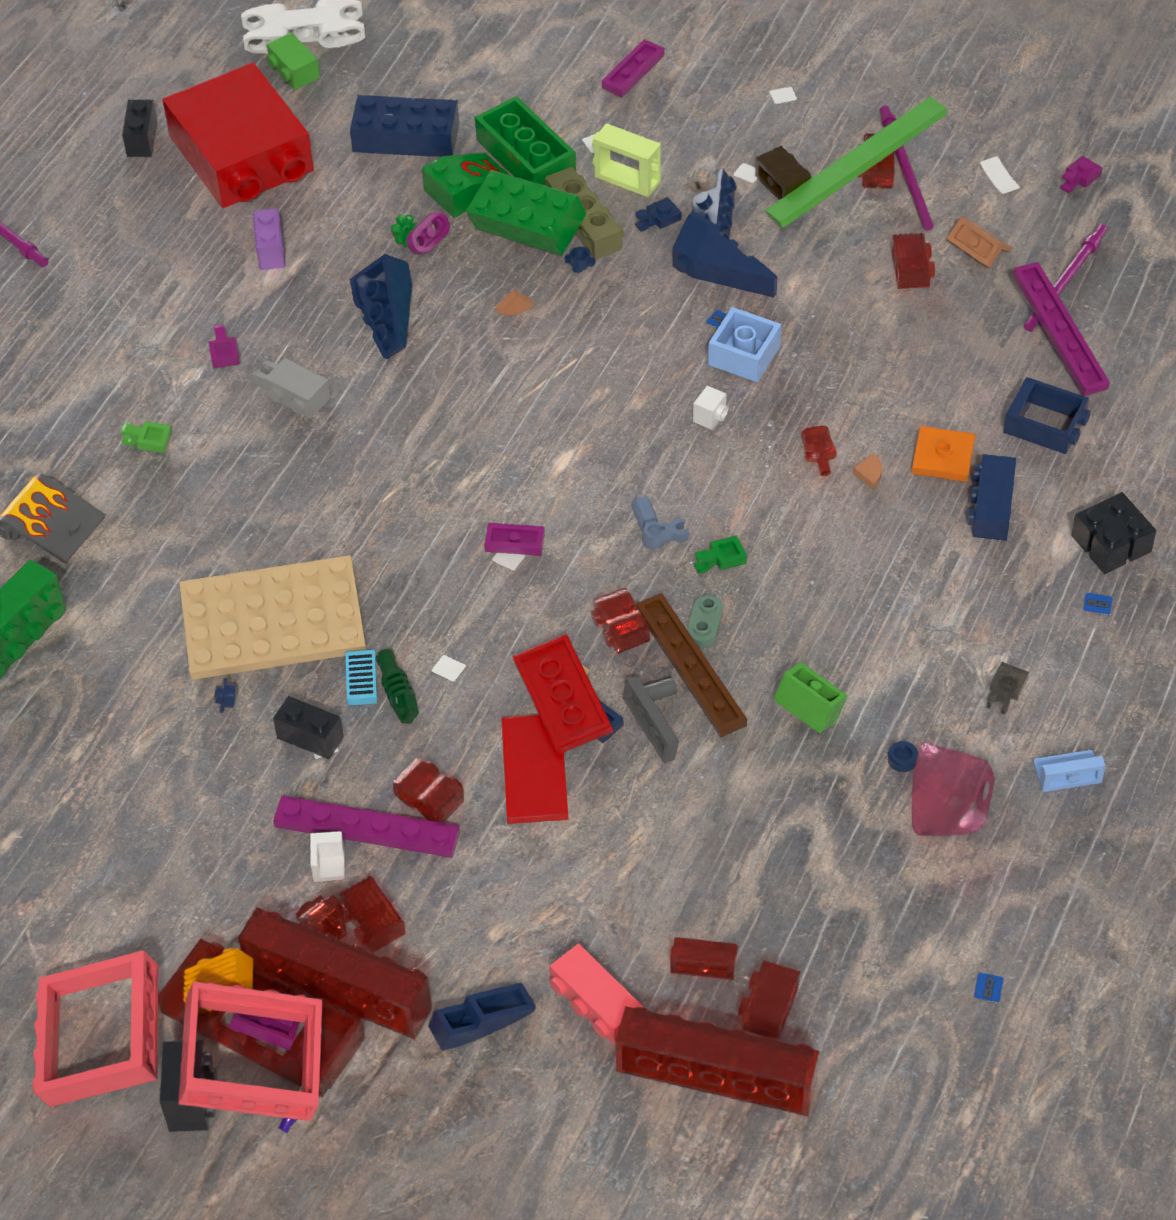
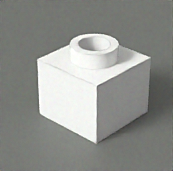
M706 386L693 403V422L711 430L714 429L719 421L722 422L728 413L726 393L710 386Z

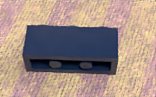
M982 454L981 465H975L973 481L979 482L978 487L973 486L971 503L976 504V508H970L968 525H974L972 537L1007 541L1016 458Z

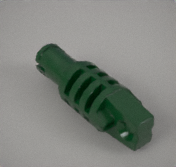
M391 649L381 650L375 657L382 672L381 684L384 687L390 706L395 711L400 722L411 724L419 714L415 693L406 672L398 667L393 651Z

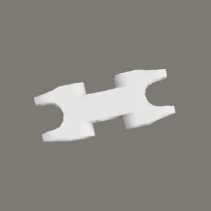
M320 0L316 3L315 8L288 10L282 4H267L248 9L241 14L243 28L250 31L243 36L244 48L252 53L268 54L266 44L291 32L302 43L319 41V44L325 48L343 47L357 43L365 38L364 24L355 21L363 16L361 1ZM352 6L357 8L355 12L344 13V10L347 7ZM256 16L261 21L251 23L247 19ZM357 29L360 32L356 35H349L346 30ZM252 39H262L259 45L249 43Z

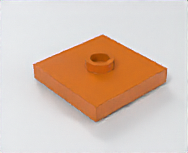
M920 426L912 474L968 482L975 434Z

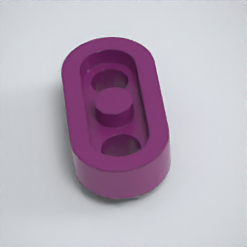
M438 211L430 213L408 233L406 241L411 252L417 255L427 253L448 234L450 223L446 215Z

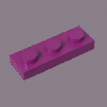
M643 39L601 81L602 89L623 97L665 56V48Z

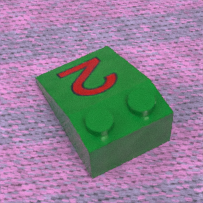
M485 152L442 156L422 167L424 191L453 218L466 212L491 170L506 175L510 174Z

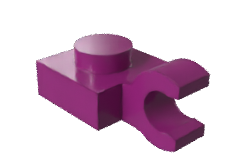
M1081 156L1066 168V172L1062 176L1066 181L1060 186V189L1070 193L1079 184L1086 188L1101 176L1103 167Z
M224 324L213 325L216 340L208 341L213 369L240 364L235 337L227 338Z

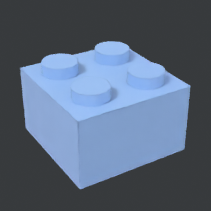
M732 307L709 342L708 365L758 383L781 346L782 324Z

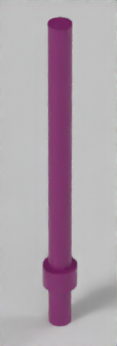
M0 222V235L18 248L22 256L28 260L32 259L41 267L47 266L49 260L38 252V248L30 241H24Z
M1099 224L1092 235H1088L1085 238L1080 251L1053 285L1058 296L1088 256L1095 253L1101 245L1100 240L1108 231V227L1105 224ZM1034 312L1023 325L1024 329L1028 332H1032L1039 323Z

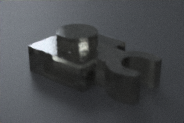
M1001 662L990 683L989 690L992 692L987 697L986 708L990 709L994 702H1001L1003 704L1001 713L1006 714L1009 710L1010 698L1018 700L1028 681L1029 672Z

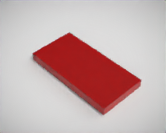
M567 634L512 656L513 662L557 755L613 732L611 723Z
M539 715L501 717L507 824L569 820L564 753L557 755Z

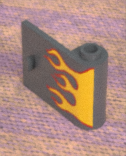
M36 473L0 514V536L6 540H16L22 535L66 564L105 518L106 514L46 475Z

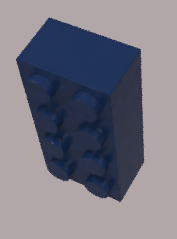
M357 95L350 126L352 152L429 157L451 156L454 154L459 128L458 100Z

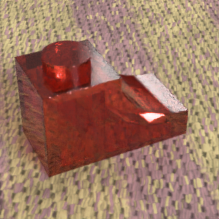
M334 894L327 899L319 895L313 901L304 903L296 913L299 930L322 953L326 952L347 935L342 903Z

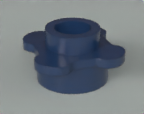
M582 246L573 248L564 258L565 263L570 264L572 270L576 273H580L587 267H593L596 264L595 258L590 257V251Z
M223 677L222 685L216 686L214 703L220 704V713H223L224 707L233 708L235 701V684H227V678Z

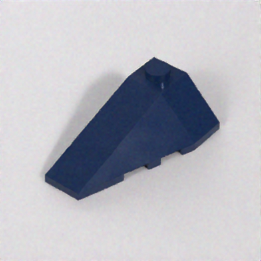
M693 211L690 212L673 246L674 268L695 279L773 298L777 295V275L754 256L747 257L738 248L739 243L733 238L728 241L718 232L720 227L714 222Z
M384 254L350 278V284L356 307L362 310L364 314L363 320L366 325L371 327L373 331L372 337L383 358L389 359L406 347L412 280L408 262Z

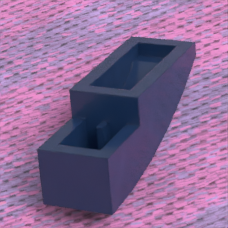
M518 983L467 995L463 1004L435 1010L428 1027L441 1051H445L479 1040L533 1013L536 1007L523 984Z

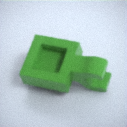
M144 421L142 427L125 423L120 431V434L124 435L122 444L132 446L137 443L138 449L165 453L172 435V428L170 425Z

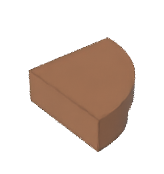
M513 289L496 306V309L502 315H517L527 311L534 304L531 298Z
M874 453L855 466L853 474L873 490L878 486L882 474L881 462Z

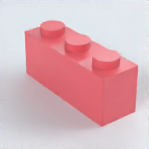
M579 943L549 966V983L552 989L559 996L564 995L570 1001L573 1010L580 1017L585 1016L592 1023L593 1029L601 1038L607 1037L615 1045L643 1023V1006Z

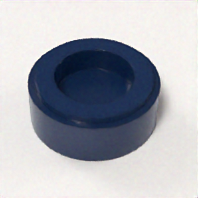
M896 742L888 750V764L898 772L911 771L918 763L919 753L917 748L910 742Z

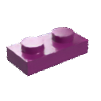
M488 523L484 543L485 552L542 556L545 527Z
M233 1013L228 1028L290 1051L300 1022Z

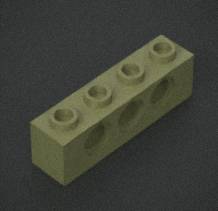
M569 167L545 177V186L578 195L587 215L575 235L584 247L590 251V255L595 260L622 249L624 230L621 224L614 221L609 209L606 206L603 207L596 192L589 189L582 175H578L573 167Z

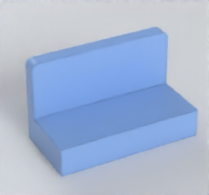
M1092 750L1036 758L1033 763L1042 792L1102 783L1105 770L1103 757H1095Z

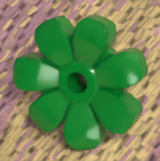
M401 214L395 218L397 224L391 225V232L397 244L402 243L404 248H408L407 235L418 222L413 223L414 217L410 214Z

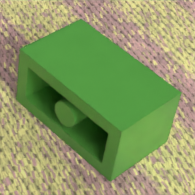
M292 32L266 44L268 52L266 60L271 69H275L280 74L281 79L285 83L288 82L294 90L320 78L318 59Z
M800 662L783 675L773 700L821 734L837 722L848 695Z

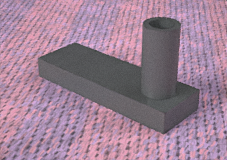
M637 676L628 678L625 683L623 700L663 763L675 760L679 740L654 703V701L677 694L675 680L670 677L643 686Z

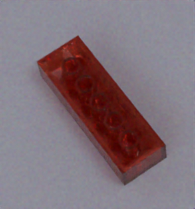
M256 907L238 936L241 951L253 958L254 974L314 999H321L326 1004L413 1040L416 1039L432 1011L428 976L416 968H405L386 956L378 957L373 955L360 945L354 944L351 946L330 933H319L303 922H292L283 918L276 911H265Z
M625 1006L615 1039L616 1072L809 1116L817 1084L819 1050H815L805 1044L793 1045L780 1042V1040L770 1036L762 1038L749 1035L740 1029L728 1030L719 1028L709 1022L697 1023L688 1021L674 1014L662 1015L651 1012L644 1007L632 1008Z

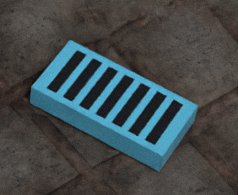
M375 650L345 652L348 706L377 704Z

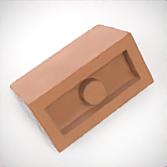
M960 217L947 238L987 267L992 266L1001 250L1010 252L1012 249L1010 245L991 232L964 217Z

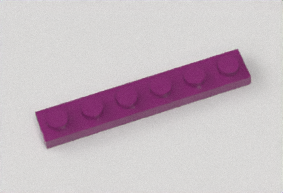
M1039 262L1014 268L1012 275L1082 395L1087 396L1108 390L1110 385L1108 378Z
M282 795L273 819L274 827L305 833L342 831V837L345 840L449 858L454 856L460 835V826Z

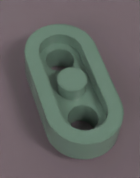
M712 595L701 596L695 601L688 625V632L699 648H707L715 643L723 615L721 600Z

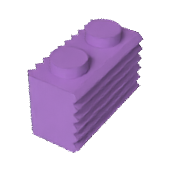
M279 210L254 211L252 214L259 269L283 268L285 266Z

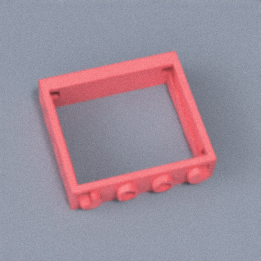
M144 950L39 978V987L36 993L38 1013L37 1020L35 1021L37 1040L33 1053L36 1066L35 1078L32 1082L33 1091L36 1096L48 1106L53 1107L157 1080L158 964ZM132 977L130 1060L57 1079L60 996Z
M210 981L208 983L192 982L185 1002L178 1104L311 1121L319 1106L322 1000L307 998L305 995L280 994L274 990L257 991L247 989L244 986L229 987L215 985ZM198 1008L304 1022L302 1092L193 1078Z

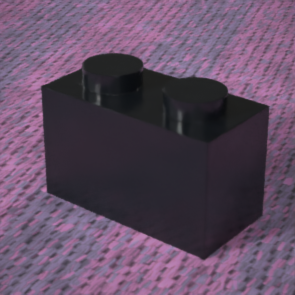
M153 99L128 100L122 132L127 157H152L157 128V117Z
M287 696L273 717L277 739L326 759L331 758L344 738L340 716Z

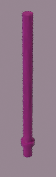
M884 105L880 108L881 123L885 128L894 122L896 117L891 114L889 106ZM903 145L895 150L923 228L929 231L933 229L934 224Z

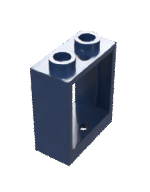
M1026 377L1006 413L1003 433L1067 454L1071 444L1076 445L1079 440L1081 425L1086 426L1090 418L1091 411L1087 410L1089 398ZM1031 403L1073 417L1067 431L1025 418L1024 416Z

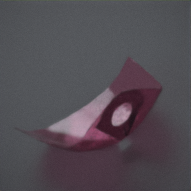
M922 742L913 777L912 826L914 833L919 836L965 835L981 829L987 819L994 787V773L988 761ZM989 782L988 795L983 801L984 787ZM976 801V809L971 810V803Z

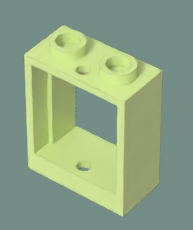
M607 123L600 132L595 133L592 140V146H594L592 163L594 165L595 177L649 197L661 182V144ZM610 150L638 160L639 170L611 160Z

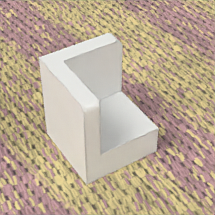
M342 831L310 833L311 870L314 882L343 880L345 878V853Z

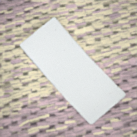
M998 156L980 162L989 179L1002 194L1020 188L1004 168Z

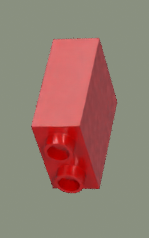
M254 62L162 98L169 137L222 209L240 201H250L257 197L259 193L286 182L298 181L305 174L314 171L308 131Z

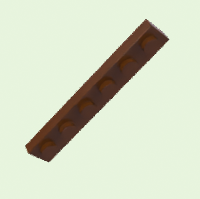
M660 593L637 603V613L720 738L746 727L747 718L664 595Z

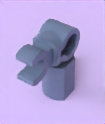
M648 497L636 498L633 501L632 509L639 527L643 531L642 542L644 546L649 549H657L662 544L669 543L671 540L676 542L688 540L689 530L679 531V529H684V519H675L671 524L659 523Z

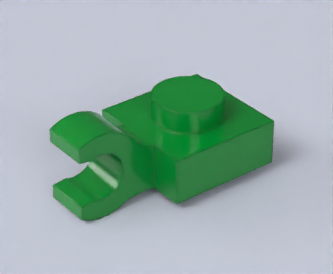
M736 535L710 542L709 550L696 552L694 556L697 562L694 563V567L698 574L709 571L714 565H717L721 571L747 564L748 556Z

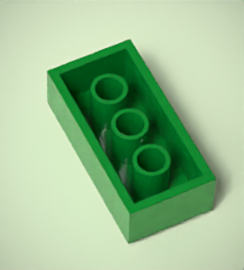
M517 96L475 116L476 140L514 177L545 186V177L569 167H573L576 171V152Z
M493 170L489 172L466 210L477 230L558 255H563L587 215L578 195Z
M31 559L0 588V678L66 611L57 575Z

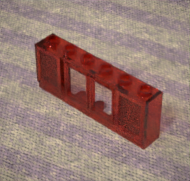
M200 938L158 994V1005L162 1014L184 1025L185 1002L183 998L185 996L183 993L185 990L183 987H185L184 976L186 975L184 970L197 965V962L201 959H211L221 955L225 950L222 945L216 942L209 943ZM253 965L254 990H274L280 994L305 995L307 998L322 1000L319 1096L323 1098L365 1039L361 1018L352 1011L346 1010L344 1012L334 1007L332 1002L324 997L319 996L317 998L307 993L297 983L289 984L283 981L272 970H262ZM211 1010L206 1011V1013H200L198 1011L196 1032L299 1086L302 1085L304 1027L295 1038L290 1051L287 1050L282 1056L272 1048L264 1047L257 1043V1038L236 1032L222 1025L219 1021L226 1012Z

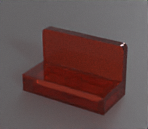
M677 937L671 949L670 973L734 980L738 945Z

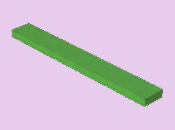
M930 96L767 208L768 217L781 228H784L948 114L946 107Z

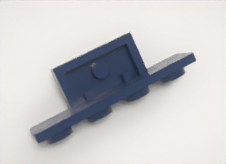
M724 169L718 170L716 188L694 196L692 211L714 222L720 227L718 232L730 241V232L733 226L732 213L735 207L734 195L737 186L734 178L729 176Z

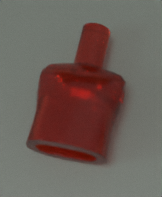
M827 426L806 428L801 433L805 460L818 463L821 476H828L831 474L828 461L835 459L837 456L830 430Z

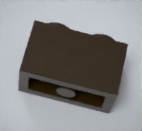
M782 145L756 157L755 176L778 200L812 178L809 170L803 168L796 161L794 155L789 153Z

